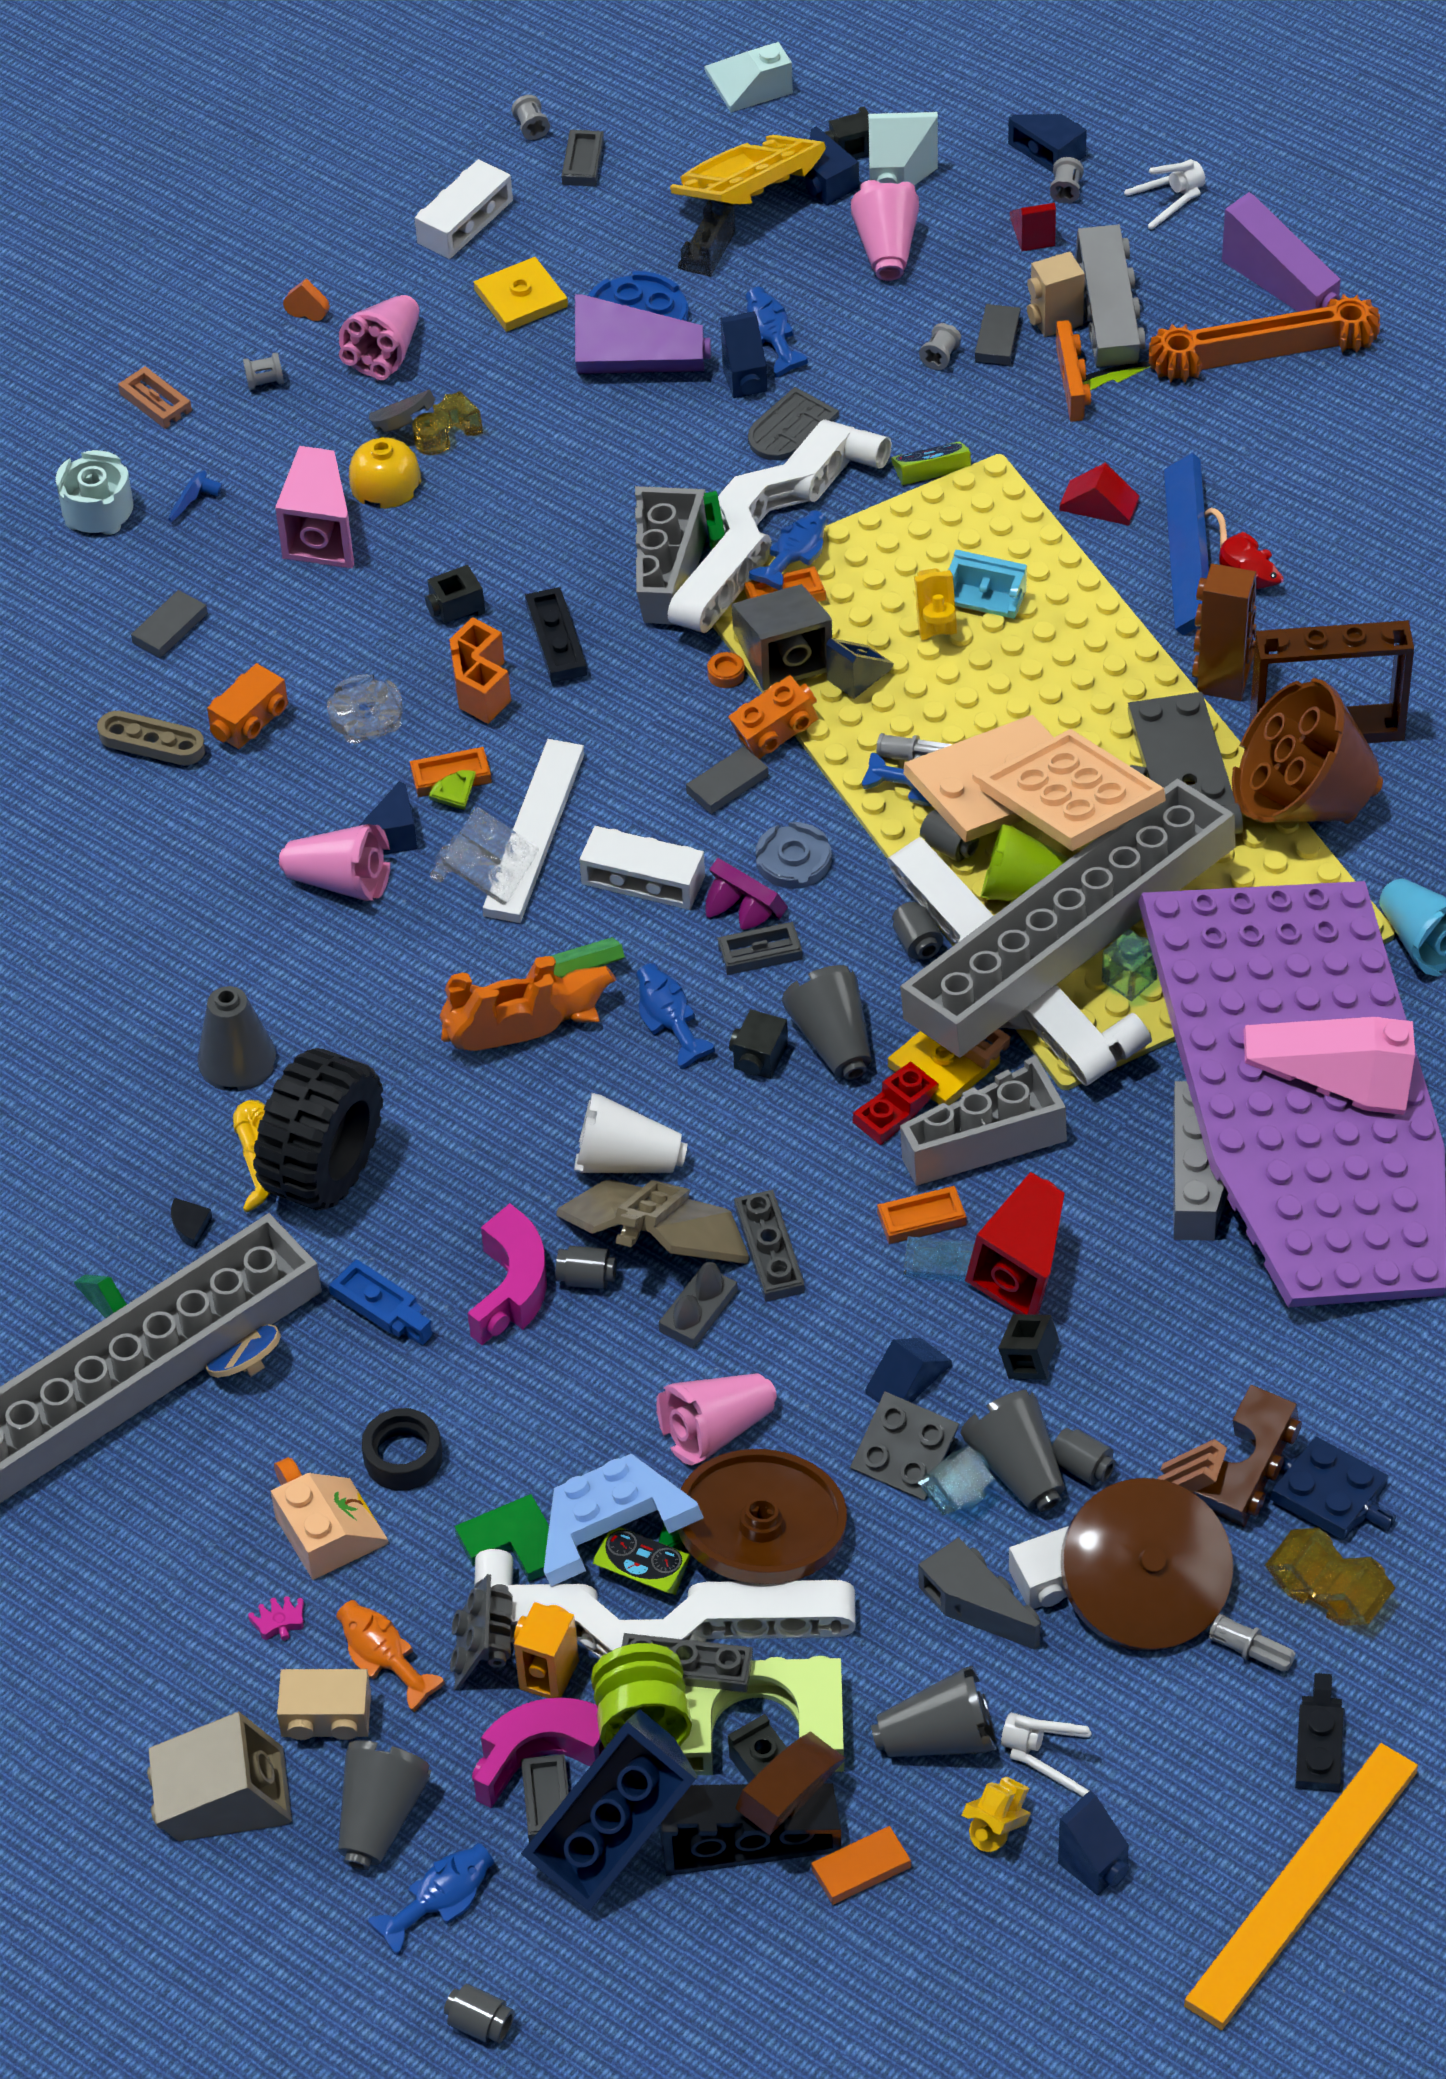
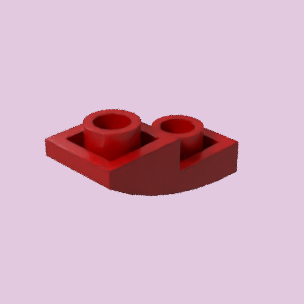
M910 1061L882 1081V1092L853 1112L852 1123L879 1145H882L900 1130V1125L911 1120L938 1090L939 1083Z

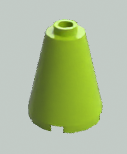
M1002 824L993 848L990 866L986 872L981 897L988 900L1014 901L1070 858L1015 827Z

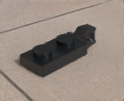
M1315 1673L1313 1697L1302 1696V1705L1300 1704L1298 1719L1295 1788L1340 1791L1344 1708H1341L1342 1699L1331 1698L1332 1674Z

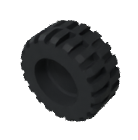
M320 1048L307 1050L294 1058V1063L287 1065L283 1071L282 1078L278 1079L273 1087L271 1098L267 1099L263 1109L265 1112L262 1120L259 1121L257 1129L259 1132L258 1138L254 1144V1152L256 1153V1157L253 1160V1166L256 1171L255 1176L265 1191L319 1211L336 1206L339 1200H343L349 1194L350 1187L355 1186L361 1170L365 1168L369 1160L368 1155L371 1148L374 1147L376 1131L380 1127L382 1118L380 1111L383 1108V1098L381 1096L383 1087L379 1081V1076L373 1068Z

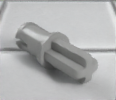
M881 733L877 741L876 754L881 758L910 761L951 744L920 740L918 735L906 738Z
M1223 1614L1217 1616L1209 1632L1210 1640L1241 1653L1244 1660H1249L1250 1657H1253L1280 1671H1288L1295 1658L1294 1650L1262 1636L1260 1628L1251 1629L1243 1626Z

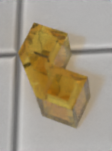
M1320 1528L1291 1530L1264 1565L1289 1597L1301 1604H1304L1309 1599L1328 1610L1326 1618L1340 1626L1370 1624L1396 1588L1386 1576L1383 1566L1372 1557L1343 1559L1333 1546L1332 1539Z

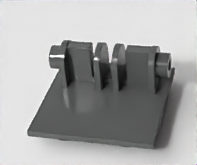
M884 1391L850 1468L925 1501L947 1452L953 1454L957 1448L959 1439L955 1438V1434L960 1424Z
M487 1574L477 1589L473 1588L470 1591L466 1605L462 1610L458 1609L452 1621V1634L457 1635L456 1647L450 1660V1671L455 1672L454 1690L457 1691L481 1659L487 1660L490 1666L498 1668L505 1666L506 1661L510 1658V1625L512 1623L513 1596L506 1585L496 1584L491 1587V1574Z

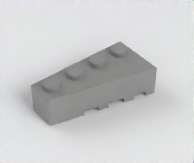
M1120 224L1078 228L1075 259L1085 273L1084 316L1086 322H1093L1089 323V338L1096 367L1138 363L1140 349H1145L1144 328H1138L1136 319L1140 318L1138 297L1132 298L1131 289L1135 288L1133 267L1127 268L1126 259L1130 258L1128 238H1122Z
M635 486V519L637 523L636 592L644 623L672 624L668 619V608L671 599L698 567L708 535L703 501L704 493H706L705 489Z
M1035 1055L1024 1061L1023 1068L1013 1073L1006 1070L995 1076L994 1083L980 1090L973 1087L963 1092L962 1098L951 1105L942 1103L900 1125L902 1160L915 1185L918 1186L1067 1141L1066 1107L1038 1057Z
M1175 1081L1173 1101L1174 1240L1214 1241L1226 1204L1228 1191L1221 1180H1216L1210 1169L1187 1081Z

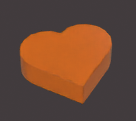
M307 278L291 289L283 300L284 309L291 316L298 318L305 316L312 321L322 320L330 308L326 297Z

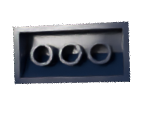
M639 1709L625 1722L522 1851L521 1855L585 1909L590 1911L698 1776L675 1738Z

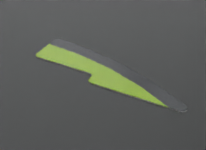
M1147 361L1110 367L1086 375V380H1082L1083 384H1089L1090 390L1111 380L1121 382L1149 368L1150 363Z

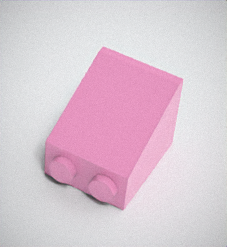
M299 446L275 507L282 558L353 569L354 556L348 511L335 452L333 450Z

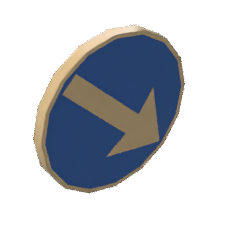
M262 1325L206 1364L205 1367L212 1377L230 1376L240 1371H247L250 1377L265 1368L261 1359L276 1347L281 1334L275 1325Z

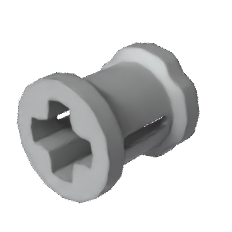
M534 95L519 97L511 108L514 118L521 123L520 129L523 136L529 140H537L545 136L550 129L547 116L541 112V102Z
M1063 157L1054 163L1053 174L1055 180L1050 184V196L1059 203H1072L1079 198L1080 186L1078 181L1083 177L1084 167L1080 161L1071 157Z
M945 323L935 325L932 329L930 341L922 345L919 351L921 361L927 367L934 370L946 368L950 362L951 352L959 348L961 344L960 332L954 326Z
M278 352L272 353V356L269 358L250 361L248 358L243 359L249 390H254L256 385L277 382L279 385L284 384ZM271 369V371H268V372H263V373H258V374L255 373V372H258V371H263V370Z

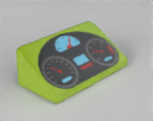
M959 441L891 457V461L901 484L907 485L945 476L971 466V452L968 447Z
M618 1527L608 1532L594 1557L593 1564L661 1591L676 1595L691 1555Z

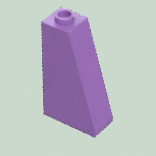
M1248 192L1225 209L1222 262L1298 312L1327 307L1330 299L1340 300L1341 279L1253 194Z
M575 294V364L577 374L704 371V359H711V339L704 338L703 325L583 294Z

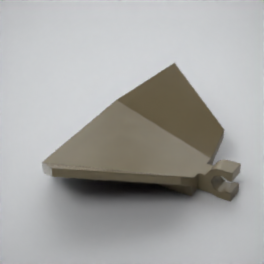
M604 1180L557 1208L556 1216L591 1234L618 1224L623 1225L621 1234L617 1235L616 1244L632 1247L636 1243L640 1231L643 1230L650 1232L670 1254L748 1264L749 1260L748 1252L731 1211L727 1208L688 1199L690 1189L655 1180H651L644 1187L615 1180Z

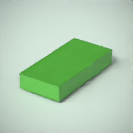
M613 937L551 955L556 961L554 975L560 978L576 969L599 967L622 960L625 957L622 944Z

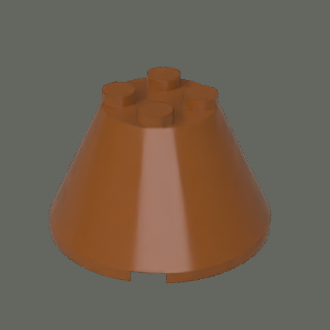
M1312 678L1310 682L1303 684L1299 681L1292 682L1279 690L1264 704L1242 738L1239 746L1245 750L1240 767H1233L1232 792L1235 803L1239 804L1240 810L1244 815L1263 823L1341 821L1349 824L1354 821L1358 812L1366 805L1370 797L1379 793L1383 785V778L1379 775L1377 758L1340 695L1333 686L1317 678Z

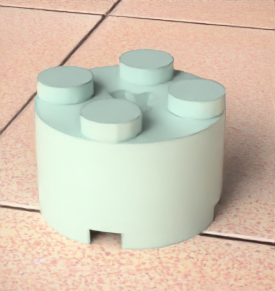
M99 450L81 453L82 458L73 462L69 458L59 467L56 474L58 496L66 526L72 530L88 533L102 532L105 535L117 533L121 529V524L128 519L133 510V497L126 466L124 467L121 464L120 458L115 454Z

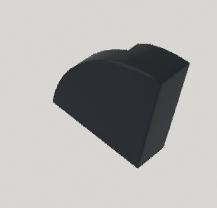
M174 1198L171 1205V1218L181 1240L187 1245L196 1248L212 1219L211 1209Z

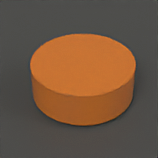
M721 652L712 656L708 661V679L713 685L720 688H732L743 681L745 665L739 655L732 652Z
M287 1457L274 1463L275 1473L280 1485L302 1476L292 1458Z

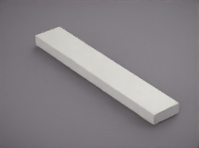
M547 739L483 905L484 917L521 923L585 754L584 745Z

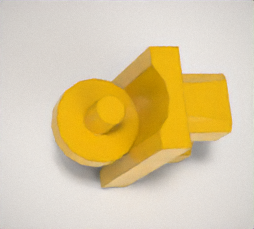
M937 568L919 571L917 576H914L920 639L925 640L938 634H957L954 585L951 571L940 572Z
M1009 1777L1001 1778L999 1784L993 1782L986 1784L981 1798L966 1803L961 1816L967 1819L974 1818L969 1829L970 1839L974 1846L985 1852L996 1851L1004 1846L1010 1831L1027 1824L1031 1813L1021 1808L1029 1790L1027 1786Z

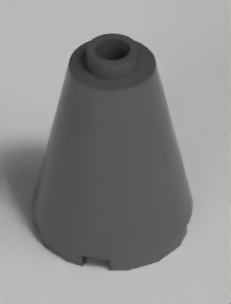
M844 965L817 969L808 973L811 980L800 986L797 980L792 983L783 993L781 1001L786 1012L837 1077L855 1079L863 1075L867 1071L866 1067L871 1063L857 976L853 970L850 972L848 966Z
M233 986L218 988L210 994L207 1000L197 1056L199 1071L205 1081L217 1089L225 1090L224 1086L237 1087L238 1091H244L258 1086L271 1075L274 1069L275 1045L245 993Z
M1027 1390L1009 1393L986 1405L990 1412L980 1420L976 1413L971 1416L962 1426L960 1433L969 1447L1028 1509L1038 1508L1040 1512H1044L1056 1506L1061 1501L1060 1495L1065 1490V1486L1039 1401L1035 1394L1031 1392L1029 1395Z
M974 1666L963 1668L877 1714L878 1724L871 1725L877 1750L885 1749L888 1757L978 1754L996 1751L997 1747L993 1742L996 1740L986 1698L984 1693L981 1694L980 1691L977 1692L975 1683L980 1680Z
M356 1740L349 1743L345 1754L338 1852L345 1857V1864L357 1869L369 1870L370 1865H379L427 1785L432 1770H429L430 1765L425 1760L403 1749L392 1746L390 1752L375 1751L378 1742Z

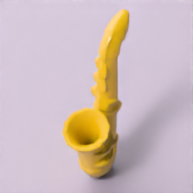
M248 1100L241 1103L233 1114L234 1131L238 1134L242 1144L243 1155L255 1186V1191L251 1192L245 1201L243 1210L246 1213L260 1206L270 1195L258 1182L253 1166V1160L256 1157L254 1144L259 1133L257 1129L259 1121L262 1120L265 1112L263 1110L265 1104L258 1100Z

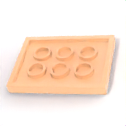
M1033 715L904 762L903 774L966 843L1000 830L1002 824L1010 826L1025 820L981 791L978 777L1054 737Z
M1072 729L978 777L981 791L1072 851L1109 831L1117 829L1120 825L1166 801L1165 791L1162 786Z

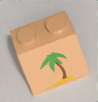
M307 1473L271 1490L275 1518L312 1580L388 1545L387 1537L350 1478Z

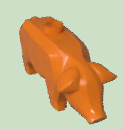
M552 956L537 957L525 979L512 978L500 980L485 987L472 984L468 973L454 974L450 977L445 987L447 1000L440 1013L442 1023L441 1040L443 1042L451 1041L457 1049L478 1051L542 1037L555 1030L561 1022L569 1019L578 1023L600 1022L595 1005L604 989L609 984L615 982L616 978L606 965L576 969L560 978L554 975L556 961Z

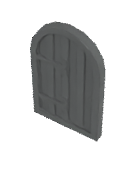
M794 387L754 422L749 429L748 444L751 450L759 457L768 460L790 458L819 422L825 419L834 421L839 417V411Z

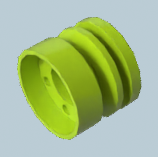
M635 1643L610 1651L603 1655L593 1666L591 1683L594 1690V1701L598 1708L596 1716L599 1735L604 1748L625 1722L639 1709L672 1735L679 1747L690 1736L692 1721L689 1703L685 1696L686 1685L683 1679V1667L675 1652L665 1646L653 1643Z

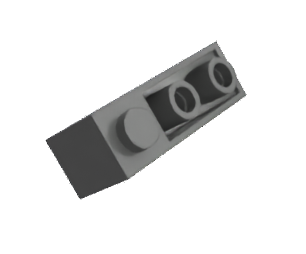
M958 1537L918 1564L919 1588L945 1616L1034 1650L1040 1646L1041 1621L1039 1616L1031 1606H1023L1014 1596L1011 1586L1003 1577H996L987 1568L983 1556L977 1549L973 1547L969 1549Z

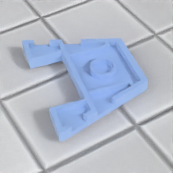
M633 1454L620 1459L610 1460L604 1466L589 1473L570 1478L566 1483L555 1487L553 1493L544 1563V1573L550 1586H554L586 1571L577 1549L578 1545L656 1510L659 1511L664 1525L670 1534L704 1518L698 1503Z

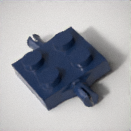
M1317 1436L1313 1438L1301 1454L1291 1459L1281 1454L1284 1457L1280 1470L1283 1473V1477L1272 1489L1271 1501L1342 1540L1345 1539L1354 1526L1366 1519L1384 1528L1386 1531H1389L1390 1527L1394 1524L1396 1515L1375 1505L1376 1498L1387 1485V1474Z

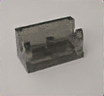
M709 200L703 209L704 219L700 223L691 242L686 241L681 248V260L678 263V269L709 277L712 276L735 233L734 204L724 203L721 211L722 215H717L712 210V201Z

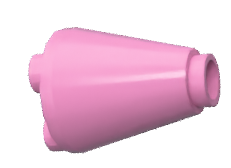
M868 180L860 185L861 190L851 199V215L871 267L876 272V276L885 281L896 280L903 275L907 265L919 213V196L915 192L914 184L910 182L895 184Z
M407 295L396 296L349 317L339 331V345L341 348L339 350V357L341 361L364 375L378 380L387 379L399 369L407 353L419 319L420 310L417 302Z

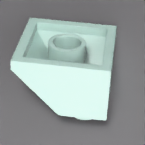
M779 42L705 66L707 76L730 112L793 94L792 62Z
M937 112L868 114L870 180L895 184L910 182L916 185L938 169Z

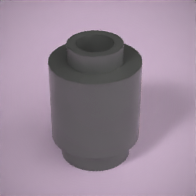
M936 810L931 811L926 816L920 828V837L925 839L930 847L957 862L962 861L964 858H970L979 845V838L965 843Z
M907 902L899 906L892 916L894 921L893 929L908 955L913 959H929L936 955L943 944V935L928 910L917 902Z
M569 1246L568 1249L558 1250L555 1271L556 1281L565 1282L566 1286L604 1290L608 1282L615 1281L617 1259L610 1257L609 1249Z
M1069 1428L1063 1429L1052 1445L1058 1466L1090 1485H1095L1099 1481H1106L1114 1470L1116 1461L1113 1459V1449L1079 1429L1074 1431Z
M467 1983L460 1990L454 1988L444 2006V2014L448 2015L447 2024L486 2043H489L491 2040L501 2043L509 2032L515 2015L514 2009L507 2007L505 2000Z

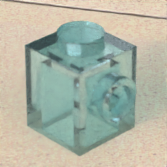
M1128 929L1103 951L1102 982L1131 1002L1157 980L1158 973L1147 938L1140 937Z
M969 1445L951 1453L920 1479L918 1483L941 1514L946 1515L959 1510L963 1506L966 1509H970L979 1503L987 1495L984 1488L994 1481L995 1478L989 1472V1465L986 1459Z

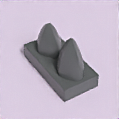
M705 1263L658 1322L659 1332L694 1349L738 1292L737 1282L722 1275L715 1263Z

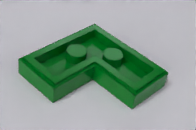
M532 1494L454 1526L455 1534L472 1566L475 1565L476 1555L481 1551L487 1549L512 1550L529 1582L545 1575L544 1563L549 1525Z

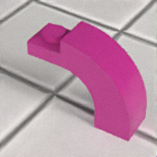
M510 1203L481 1227L483 1251L508 1272L501 1285L468 1312L470 1336L481 1345L491 1337L500 1335L507 1328L510 1321L523 1330L537 1315L546 1294L547 1274L541 1237L532 1222Z
M546 1698L516 1707L496 1720L481 1737L483 1758L478 1761L472 1774L476 1801L492 1808L512 1776L522 1766L521 1759L565 1754V1756L591 1766L605 1749L599 1735L596 1716L598 1708L596 1704L573 1698Z

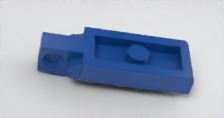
M357 1259L328 1285L332 1296L390 1334L393 1333L400 1337L405 1333L408 1338L421 1345H424L433 1336L432 1322L422 1315L424 1313L423 1308L417 1304L416 1297Z

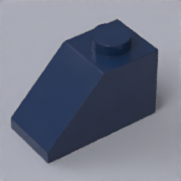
M1026 114L1009 117L1008 144L1052 173L1054 163L1058 159L1071 157L1079 161L1086 156L1087 130L1063 114Z
M817 126L812 128L809 140L824 142L826 149L814 167L805 175L804 184L812 196H816L824 204L829 205L859 188V162Z
M755 311L720 318L723 372L732 397L737 398L767 392V365Z
M1089 1791L1060 1818L1058 1864L1097 1896L1109 1885L1111 1887L1118 1885L1129 1870V1845L1098 1797Z

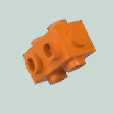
M257 663L246 673L241 674L232 686L221 696L214 698L210 706L207 707L210 731L217 740L227 742L237 749L244 746L250 739H254L261 729L274 717L279 716L288 705L285 679Z
M791 675L780 682L774 683L768 690L749 703L741 705L734 713L728 716L737 737L758 759L775 751L779 745L797 733L806 730L813 722L819 719L813 707V704L817 702L814 694L805 683L799 686Z

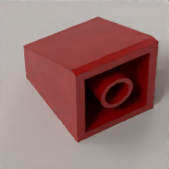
M1030 1172L977 1234L965 1281L1016 1314L1038 1315L1051 1272L1065 1193L1049 1180L1042 1179Z

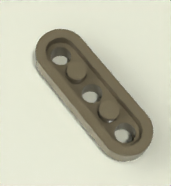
M125 711L108 712L97 723L99 739L103 745L109 748L179 765L194 764L200 761L205 754L203 735L200 731L191 727Z

